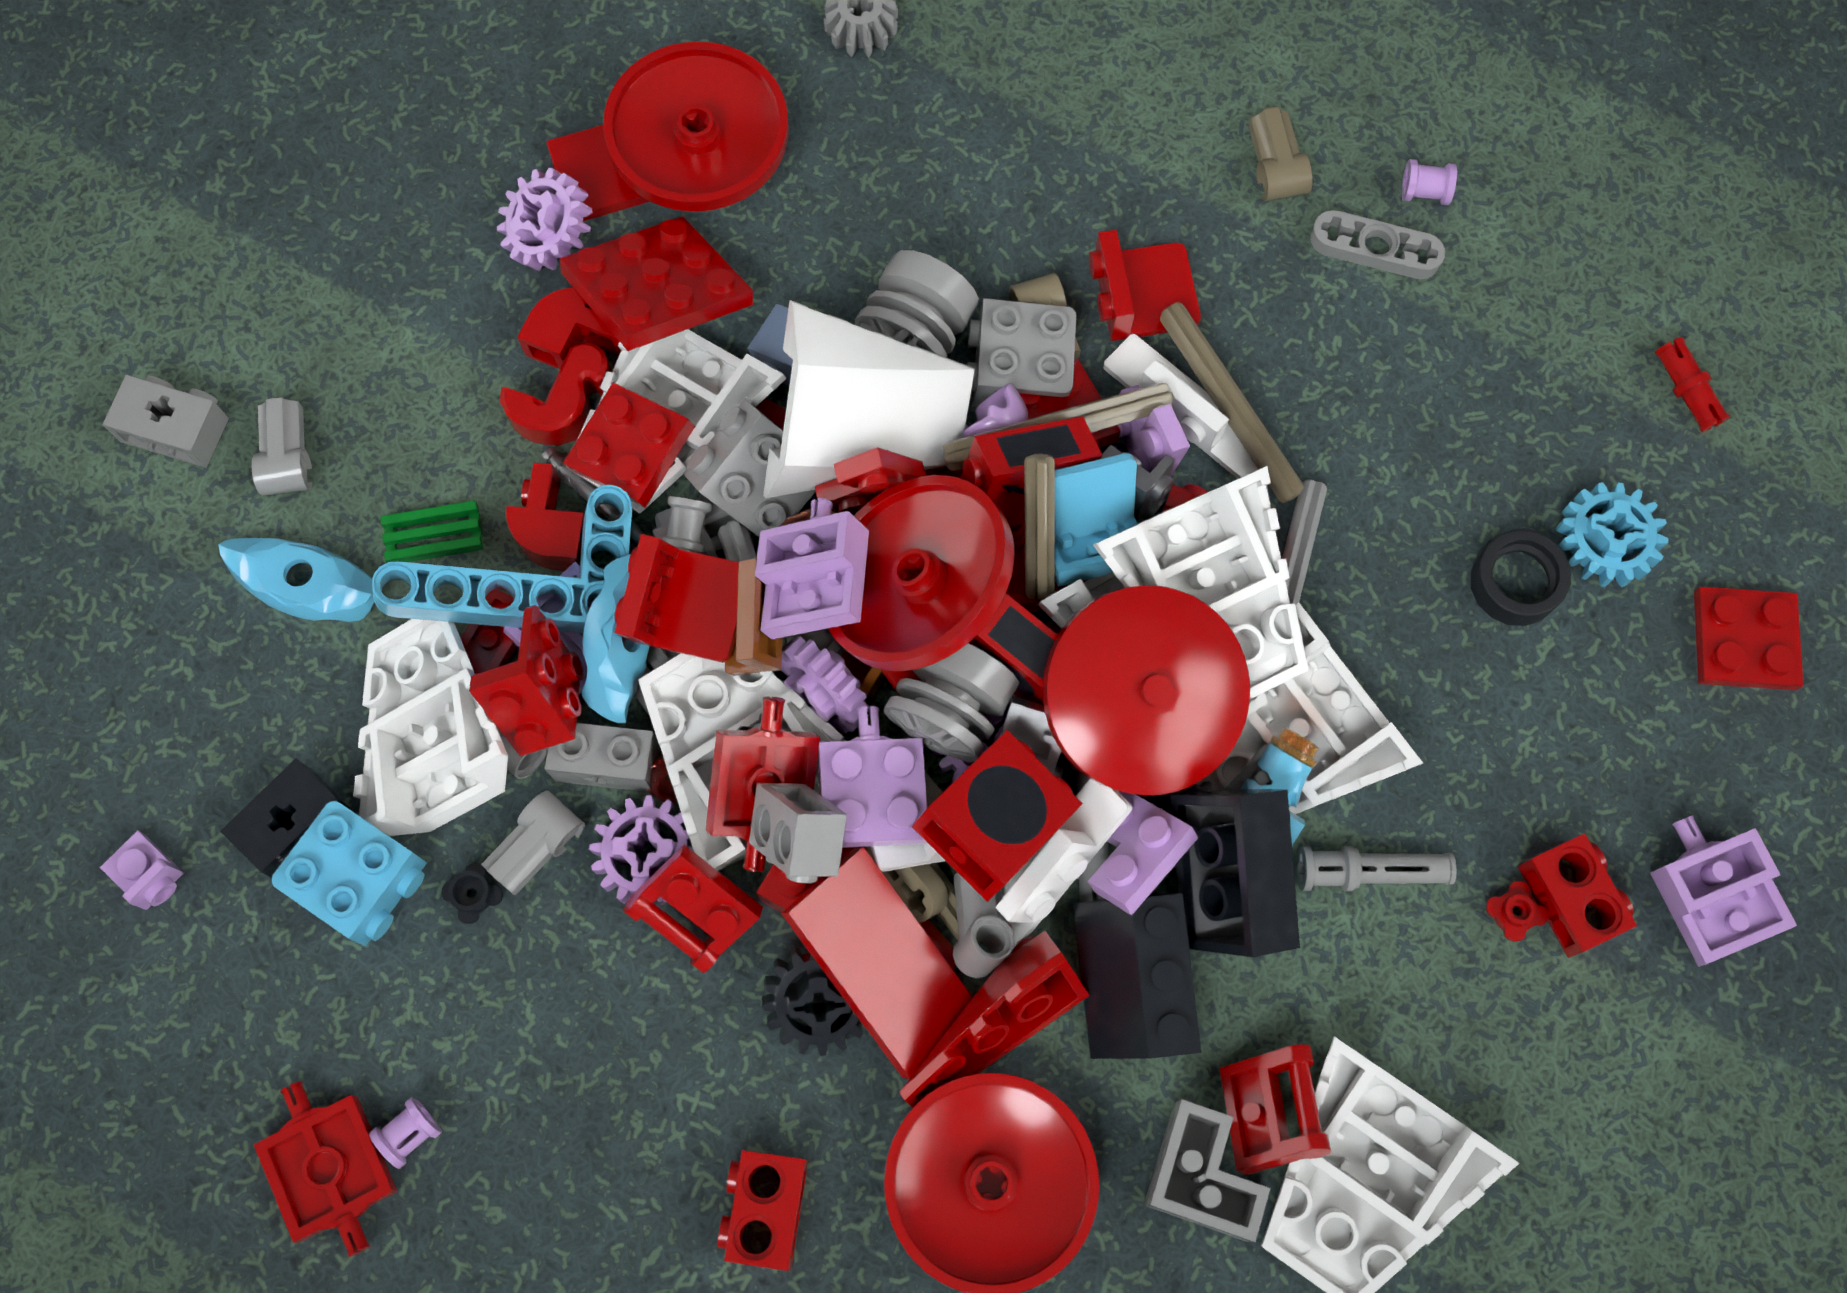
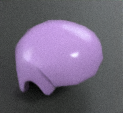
M1013 383L1003 386L976 408L977 422L970 427L965 424V430L962 432L963 438L1028 420L1026 405Z

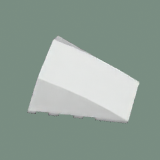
M790 300L783 351L793 359L781 449L769 448L763 492L765 499L815 490V486L837 478L834 463L877 447L923 461L925 470L947 466L943 457V445L947 442L963 438L962 432L965 430L975 369L919 347H913L896 341L884 334L853 325L830 314H823Z
M689 329L627 351L619 342L618 347L621 349V353L613 371H607L600 386L604 392L599 404L614 382L688 418L695 425V428L647 507L686 472L693 453L700 446L707 445L719 431L720 421L727 411L735 406H739L744 399L756 407L786 379L784 374L749 354H746L741 360ZM590 409V412L587 416L581 433L584 430L590 418L592 417L595 410ZM577 474L578 476L582 477L583 479H585L586 481L590 482V483L593 484L594 486L600 487V485H598V484L592 482L591 480H589V479H587V478H585V477H583V476ZM631 501L632 509L639 514L646 509Z
M1267 466L1093 545L1125 588L1142 585L1169 587L1190 594L1215 610L1231 628L1245 655L1250 679V699L1308 671L1295 604H1290L1285 581L1290 578L1286 559H1281L1275 531L1280 529L1276 508L1271 509L1266 485L1271 483Z
M411 619L368 645L362 706L369 708L368 725L361 728L359 732L358 748L365 750L363 774L355 776L353 796L361 799L359 816L388 836L431 832L505 792L508 755L496 725L469 692L471 676L475 675L454 622Z
M1299 602L1296 604V611L1308 671L1264 692L1268 703L1247 716L1241 736L1228 757L1211 774L1196 783L1200 785L1209 780L1212 783L1211 791H1223L1260 748L1265 744L1268 745L1271 741L1296 755L1313 768L1306 778L1297 806L1291 805L1289 807V811L1294 814L1423 764L1392 722L1389 723L1334 652L1328 639Z
M679 654L638 679L694 853L717 871L745 858L747 840L737 836L712 837L705 830L716 731L737 730L741 726H750L759 720L763 708V697L769 696L772 698L773 696L785 699L781 728L784 730L814 732L820 736V742L846 741L835 728L820 718L796 692L789 689L773 674V671L733 676L725 672V662L720 663L686 654ZM817 761L814 791L820 795Z
M1334 1036L1314 1091L1322 1133H1326L1329 1136L1331 1153L1320 1158L1301 1159L1289 1163L1261 1246L1326 1293H1375L1407 1264L1406 1261L1425 1244L1429 1245L1444 1231L1443 1228L1466 1207L1469 1209L1485 1195L1484 1191L1502 1175L1506 1176L1519 1162Z

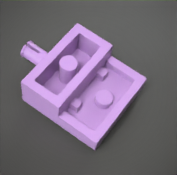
M818 498V502L815 499L811 501L810 520L760 531L755 576L766 585L760 631L770 639L861 621L869 530L849 511L831 515L833 504L827 499Z
M867 706L857 709L859 737L849 741L819 742L818 747L820 795L847 814L842 848L927 844L912 828V825L927 809L922 738L890 739L880 736L879 708L870 706L869 726Z
M1693 815L1672 824L1687 852L1683 853L1675 862L1661 867L1650 874L1698 967L1797 926L1773 881V878L1780 876V873L1756 828L1726 841L1706 843Z

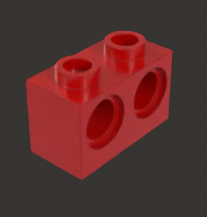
M1585 833L1518 866L1538 905L1544 906L1547 909V921L1568 958L1583 953L1637 927L1632 917L1634 910L1629 898L1621 889L1615 887L1606 871L1607 861L1603 852L1596 844L1590 843ZM1560 860L1569 862L1575 869L1576 880L1574 883L1567 881L1560 874ZM1586 905L1592 906L1599 912L1602 919L1600 929L1592 927L1585 918Z
M742 1150L740 1161H731L726 1192L735 1194L731 1216H722L717 1241V1248L726 1249L724 1262L784 1271L792 1270L808 1160ZM764 1166H772L780 1176V1187L769 1198L758 1196L752 1186L755 1172ZM756 1220L767 1224L772 1234L769 1247L762 1253L750 1251L743 1239L746 1227Z

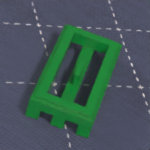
M475 500L380 516L381 526L384 528L382 539L383 544L386 546V551L384 552L386 563L396 561L414 562L484 550L479 505ZM468 516H469V518H470V519H468V520H462V521H456V522H450V523H444V524H438V525H432V526H426V527H420V528H414V529H408V530H402V531H396V532H395V529H396V528H402V527H408V526H414V525H420V524H426V523H432V522H438V521H444V520H450V519H456V518H462V517H468ZM471 532L472 535L469 538L397 549L396 544Z

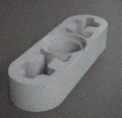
M1337 210L1326 211L1319 215L1310 234L1312 246L1316 251L1325 256L1415 279H1427L1435 275L1445 258L1444 245L1434 235ZM1329 226L1338 228L1337 235L1339 236L1336 241L1327 239ZM1354 231L1360 232L1355 247L1349 246ZM1370 237L1382 238L1388 244L1389 251L1381 255L1374 254L1366 248L1365 240ZM1400 243H1404L1405 246L1402 250L1401 258H1395ZM1418 249L1427 251L1426 257L1429 259L1426 264L1417 262L1418 255L1416 253Z

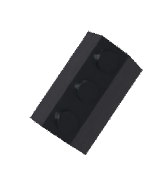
M1240 789L1170 794L1172 816L1192 826L1198 837L1176 863L1178 893H1183L1189 949L1258 957L1300 948L1288 790Z
M1183 893L1150 894L1132 916L1106 899L1072 903L1081 983L1090 995L1083 1000L1090 1058L1151 1059L1202 1053Z

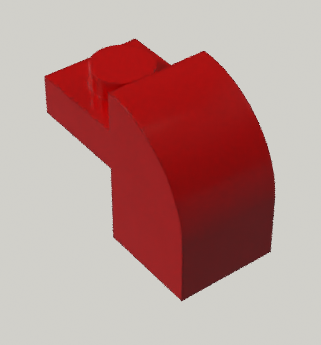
M574 288L560 289L542 298L531 310L517 337L527 357L557 369L561 368L570 347L583 343V341L594 343L600 348L618 355L621 353V349L618 347L619 340Z
M533 463L531 479H525L522 485L521 501L523 507H506V519L509 530L523 553L535 564L558 571H566L574 562L580 566L584 513L556 510L561 480L553 464Z

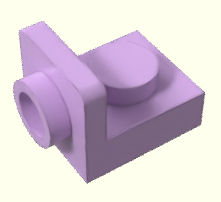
M140 831L134 833L100 867L125 892L123 898L129 904L145 910L151 905L158 906L170 898L177 888L175 881L184 874L168 856Z

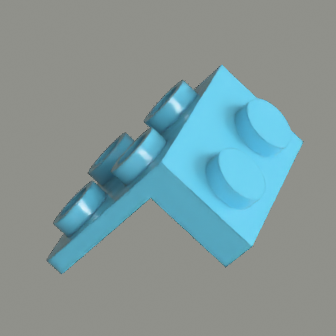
M1124 453L1055 470V581L1058 587L1072 584L1079 579L1084 581L1114 573L1093 545L1138 524L1134 518L1137 463L1131 454Z
M332 801L325 805L273 874L272 884L276 889L348 939L366 947L371 939L377 941L387 932L394 918L390 913L402 897L409 898L420 887L425 876L422 869L427 862L341 803Z

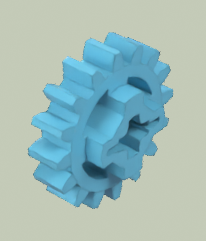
M1601 482L1592 489L1591 493L1586 489L1580 491L1573 499L1574 502H1570L1563 509L1561 514L1565 519L1556 526V531L1567 535V537L1558 546L1563 551H1571L1573 556L1568 560L1571 567L1577 564H1581L1584 567L1581 575L1582 579L1586 580L1594 573L1599 575V583L1602 587H1606L1614 577L1620 587H1625L1634 578L1639 581L1651 572L1650 567L1653 568L1662 560L1664 556L1659 551L1668 543L1669 538L1657 534V532L1667 522L1666 519H1654L1651 515L1658 506L1656 502L1648 503L1645 506L1640 502L1643 491L1638 489L1631 496L1626 495L1624 483L1618 482L1608 492L1605 484ZM1603 508L1601 514L1593 513L1590 518L1585 517L1588 512ZM1639 552L1636 558L1621 562L1622 557L1626 553Z

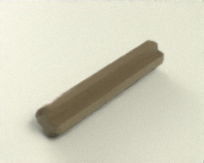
M1037 453L1026 457L1024 460L1025 595L1029 599L1042 601L1053 595L1055 588V460L1051 455Z

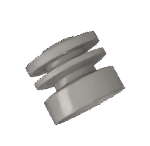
M900 250L892 256L879 278V290L869 295L866 307L860 310L855 319V325L892 337L894 340L907 345L916 346L947 357V354L951 353L955 346L956 338L954 335L964 331L978 306L979 298L972 285L948 264L921 252Z
M968 643L956 653L937 663L912 670L922 681L910 678L900 679L896 686V691L900 696L889 698L884 707V713L910 737L922 738L923 745L929 749L963 761L975 762L981 756L985 747L980 740H990L994 731L990 722L980 713L991 716H1003L1018 688L1019 681L1001 662Z

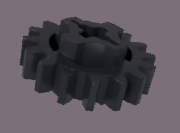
M795 945L790 947L792 961L787 963L782 959L776 958L774 970L778 977L765 976L764 989L770 994L762 996V1008L764 1011L771 1012L767 1016L769 1030L782 1027L780 1043L786 1045L794 1038L797 1039L800 1054H805L810 1044L817 1045L820 1056L826 1055L827 1044L835 1042L841 1050L846 1049L845 1035L850 1033L858 1038H861L863 1035L862 1025L858 1017L810 952L802 954ZM805 972L797 982L791 983L796 976ZM823 992V1002L819 1004L813 1003V994ZM840 1014H845L841 1019L833 1023ZM794 1018H801L809 1026L799 1023Z

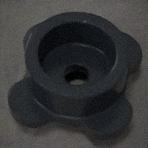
M478 863L468 865L465 871L457 874L442 887L443 899L451 902L457 908L458 919L465 924L477 922L481 912L489 906L499 905L503 898L502 889L491 884L486 877V869ZM471 889H475L477 892L474 898L468 897V892Z

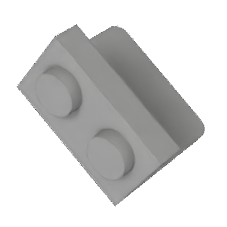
M983 298L978 320L970 319L967 347L976 348L975 363L967 362V366L975 369L971 389L973 391L972 407H978L983 401L993 395L995 391L1009 383H1013L1018 393L1055 397L1068 396L1073 388L1076 312L1072 308L1064 306Z
M746 399L739 406H735L727 411L720 421L719 431L707 445L700 446L693 453L688 463V469L684 473L686 478L702 495L758 537H760V531L779 527L787 518L798 514L816 492L815 490L765 499L763 492L769 448L781 449L783 430Z

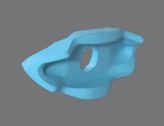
M236 538L225 540L218 544L220 555L232 576L247 591L278 611L313 621L339 620L351 622L365 618L373 606L372 577L351 561L331 551L306 543L278 538ZM298 563L311 565L313 574L306 584L291 586L287 583L286 575L292 566Z
M631 554L617 558L605 566L604 585L589 609L582 640L583 655L587 664V679L582 689V697L588 706L598 714L617 723H626L630 702L638 688V679L642 677L647 666L646 658L650 647L638 644L627 638L624 647L622 636L614 633L616 628L615 610L618 601L625 595L630 576L628 563Z

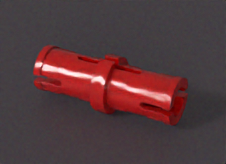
M1683 337L1674 339V344L1668 342L1657 349L1655 355L1659 357L1676 386L1672 390L1677 399L1683 398L1699 425L1701 433L1712 429L1713 425L1715 427L1730 419L1729 413H1726L1709 384L1712 377L1708 371L1702 372Z

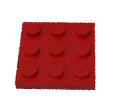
M683 216L666 220L661 224L635 233L625 234L620 238L594 247L584 248L579 252L560 258L561 274L627 351L753 305V290Z

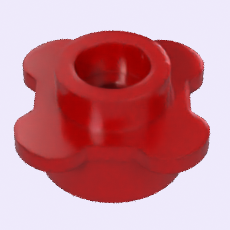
M1522 881L1511 883L1508 892L1501 897L1493 896L1486 903L1487 914L1494 918L1496 924L1504 930L1505 938L1512 942L1523 940L1526 931L1533 926H1542L1548 920L1547 909L1535 902L1530 895L1529 885ZM1514 907H1519L1521 909L1520 916L1514 915Z

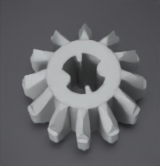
M826 0L824 6V29L827 32V36H831L835 49L846 46L847 53L852 57L858 48H863L866 56L870 58L873 45L885 51L888 45V38H895L897 33L896 19L898 18V7L894 0Z

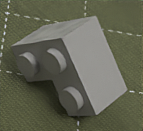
M1183 1099L1174 1102L1144 1206L1243 1241L1256 1242L1271 1188L1219 1170L1234 1117Z

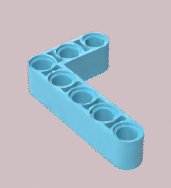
M602 485L590 494L583 519L579 578L396 561L380 566L374 573L371 581L374 602L377 608L385 615L397 618L522 628L524 609L533 605L538 606L536 600L544 594L551 593L561 598L564 608L557 613H547L541 610L544 616L551 618L561 632L584 633L585 622L589 612L587 603L600 594L604 585V569L597 567L593 563L591 555L597 551H607L617 559L629 554L632 516L631 499L627 492L614 485ZM601 504L613 505L619 511L620 518L609 522L602 520L597 516L595 508ZM391 580L404 581L411 588L406 597L397 600L387 598L381 591L383 586ZM450 584L459 588L463 595L459 601L453 604H443L434 596L436 589L442 585ZM494 589H503L511 594L514 602L507 608L497 609L488 604L485 596Z

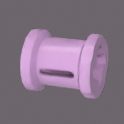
M1409 159L1403 175L1402 200L1411 201L1413 197L1436 199L1440 201L1441 205H1450L1456 187L1457 165L1448 163L1445 167L1419 165L1415 159Z
M413 1097L405 1102L406 1109L382 1129L375 1127L369 1132L375 1147L397 1169L406 1164L405 1157L429 1136L436 1138L442 1133L440 1126L427 1109Z

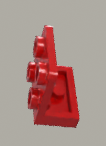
M1117 229L1098 232L1095 251L1089 252V267L1092 279H1098L1101 292L1097 295L1098 312L1101 321H1107L1110 341L1127 339L1131 334L1143 337L1168 333L1160 321L1161 312L1176 302L1182 303L1197 326L1199 325L1201 314L1187 251L1183 244L1170 243L1121 251Z
M641 534L638 547L632 551L629 558L628 572L630 576L625 595L621 597L616 606V628L614 633L638 644L720 663L727 662L732 656L737 634L739 562L680 550L660 538Z
M533 605L524 609L518 661L471 676L469 692L519 756H523L575 739L577 717L581 714L579 688L580 681L584 678V668L577 653L574 651L570 652L561 640L555 622L551 618H546L537 605Z

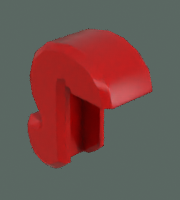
M589 342L579 343L570 347L545 402L507 387H501L499 401L512 427L523 438L536 444L560 446L578 439L591 409L589 394L597 392L602 397L604 391L600 386L606 372H612L605 352L598 345Z

